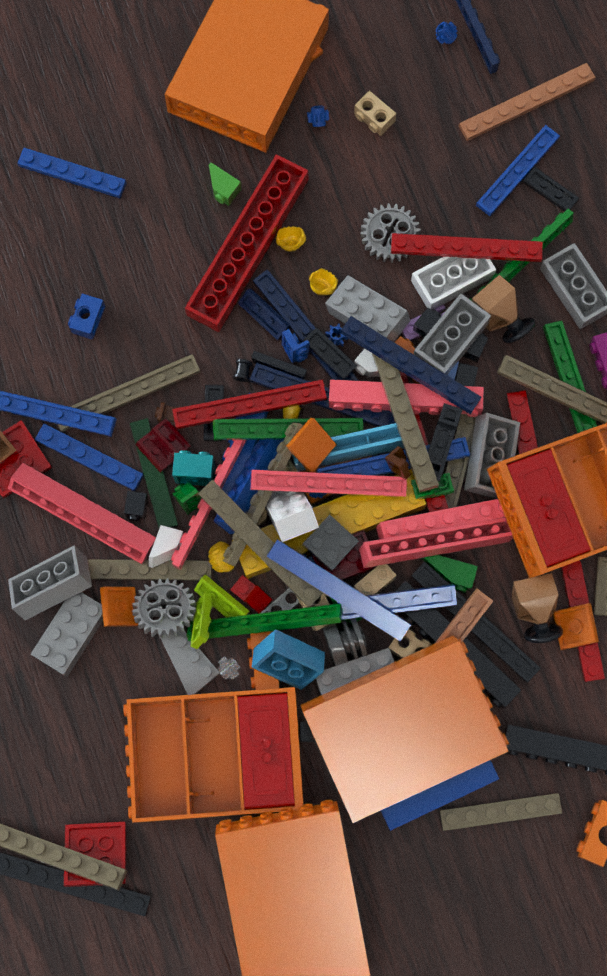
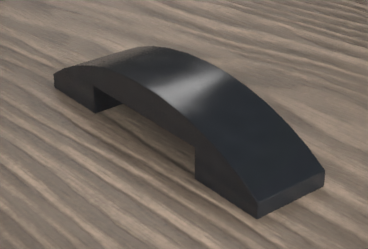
M445 403L428 450L438 482H440L455 430L463 410Z

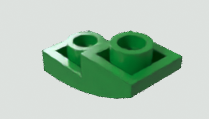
M450 473L442 474L440 482H438V488L419 492L415 479L411 480L416 499L455 493Z

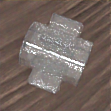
M224 656L218 661L220 666L217 670L225 680L229 677L234 680L240 675L238 670L241 667L233 657L227 659Z

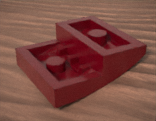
M166 418L135 444L160 473L173 463L174 453H179L182 450L187 451L191 447Z

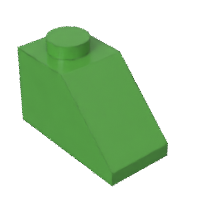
M210 163L209 169L214 198L219 203H225L229 206L241 191V182L213 163Z

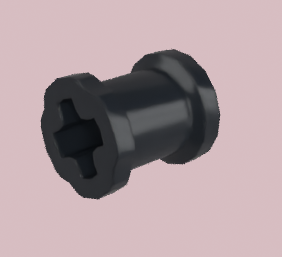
M237 359V368L233 379L240 382H249V370L253 363L246 359Z

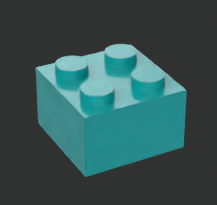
M182 450L179 453H174L172 476L175 483L186 484L189 482L191 485L206 486L211 480L214 481L216 466L214 457L208 452L191 454L190 451Z

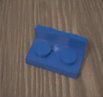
M289 329L282 332V347L291 362L297 361L299 363L304 361L309 355L310 342L306 340L299 344L295 333L292 334Z

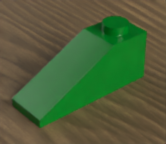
M189 482L185 485L184 483L178 485L174 489L173 496L186 514L189 515L197 509L201 497L198 495L197 489Z
M440 555L420 558L450 585L454 584L456 591L462 593L471 591L478 566Z

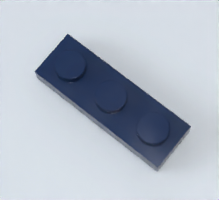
M251 288L246 290L238 302L246 312L277 340L281 339L282 332L291 326Z

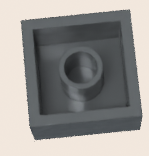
M329 515L319 525V528L306 539L302 546L332 572L359 541Z

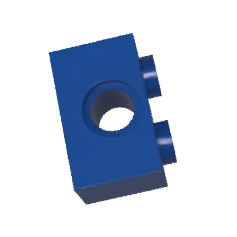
M82 293L80 299L76 300L75 313L70 316L68 321L71 332L93 340L106 307L104 301ZM85 313L90 314V316L87 319L81 318L82 315Z

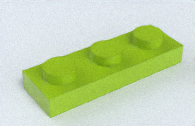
M206 574L201 577L194 589L200 596L205 591L211 593L213 607L226 618L248 615L250 612Z
M206 591L198 599L195 607L196 612L190 647L198 649L202 643L205 644L209 638L208 627L211 622L210 612L213 603H211L212 594Z

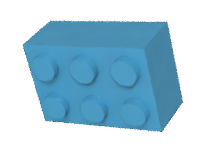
M275 629L254 648L252 668L302 690L324 672L325 652Z

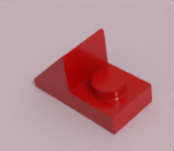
M243 575L230 589L233 594L258 614L265 610L272 601L259 586H255Z

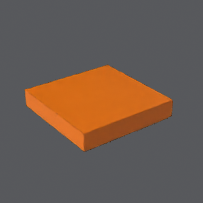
M310 418L286 447L308 472L313 473L337 444L314 418Z
M101 587L100 595L104 627L138 626V623H135V616H133L132 612L134 610L132 603H135L134 597L136 596L135 587Z
M591 603L557 610L553 613L555 624L563 629L562 636L558 638L560 650L599 642Z

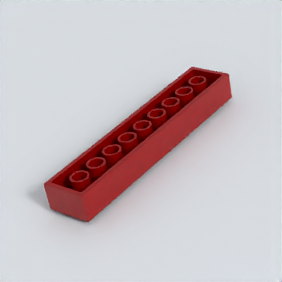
M277 154L275 155L187 303L185 312L188 317L220 332L308 182L309 171Z

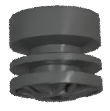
M355 618L350 619V628H348L346 621L343 620V630L339 631L336 624L323 627L325 639L335 666L348 662L347 653L350 652L354 659H358L356 650L360 651L362 657L367 656L366 639L361 626Z

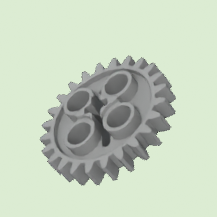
M388 203L387 208L380 205L379 211L373 208L374 214L368 212L367 217L369 219L364 218L363 223L365 225H361L362 232L360 237L363 238L362 244H366L365 250L371 249L370 256L377 254L376 260L383 257V262H386L387 258H390L391 263H393L394 258H397L399 262L401 261V256L407 258L408 255L391 254L392 233L388 238L386 246L383 247L382 245L387 239V233L391 232L395 220L399 221L396 223L393 233L420 234L419 222H414L416 216L410 217L411 210L405 213L404 206L399 210L397 204H395L394 208H391L390 203ZM388 219V220H390L391 222L388 223V224H385V223L382 222V220ZM405 227L407 231L402 232L398 228ZM379 234L382 238L375 239L373 236Z
M160 578L158 584H155L152 580L150 587L146 584L144 585L145 591L138 590L140 596L134 597L135 603H132L134 609L132 612L133 616H135V623H138L139 629L144 628L145 634L151 631L152 637L157 633L160 639L163 637V634H166L167 638H170V633L178 636L177 630L185 632L184 626L190 627V621H194L193 614L196 612V603L193 600V593L189 594V588L184 589V583L177 586V580L170 583L169 578L166 579L165 583H162ZM170 597H177L176 599H173V600H170V599H169ZM151 600H157V601L154 602V603H150V602H149V601H151ZM179 614L177 617H172L171 615ZM153 617H160L158 620H152Z

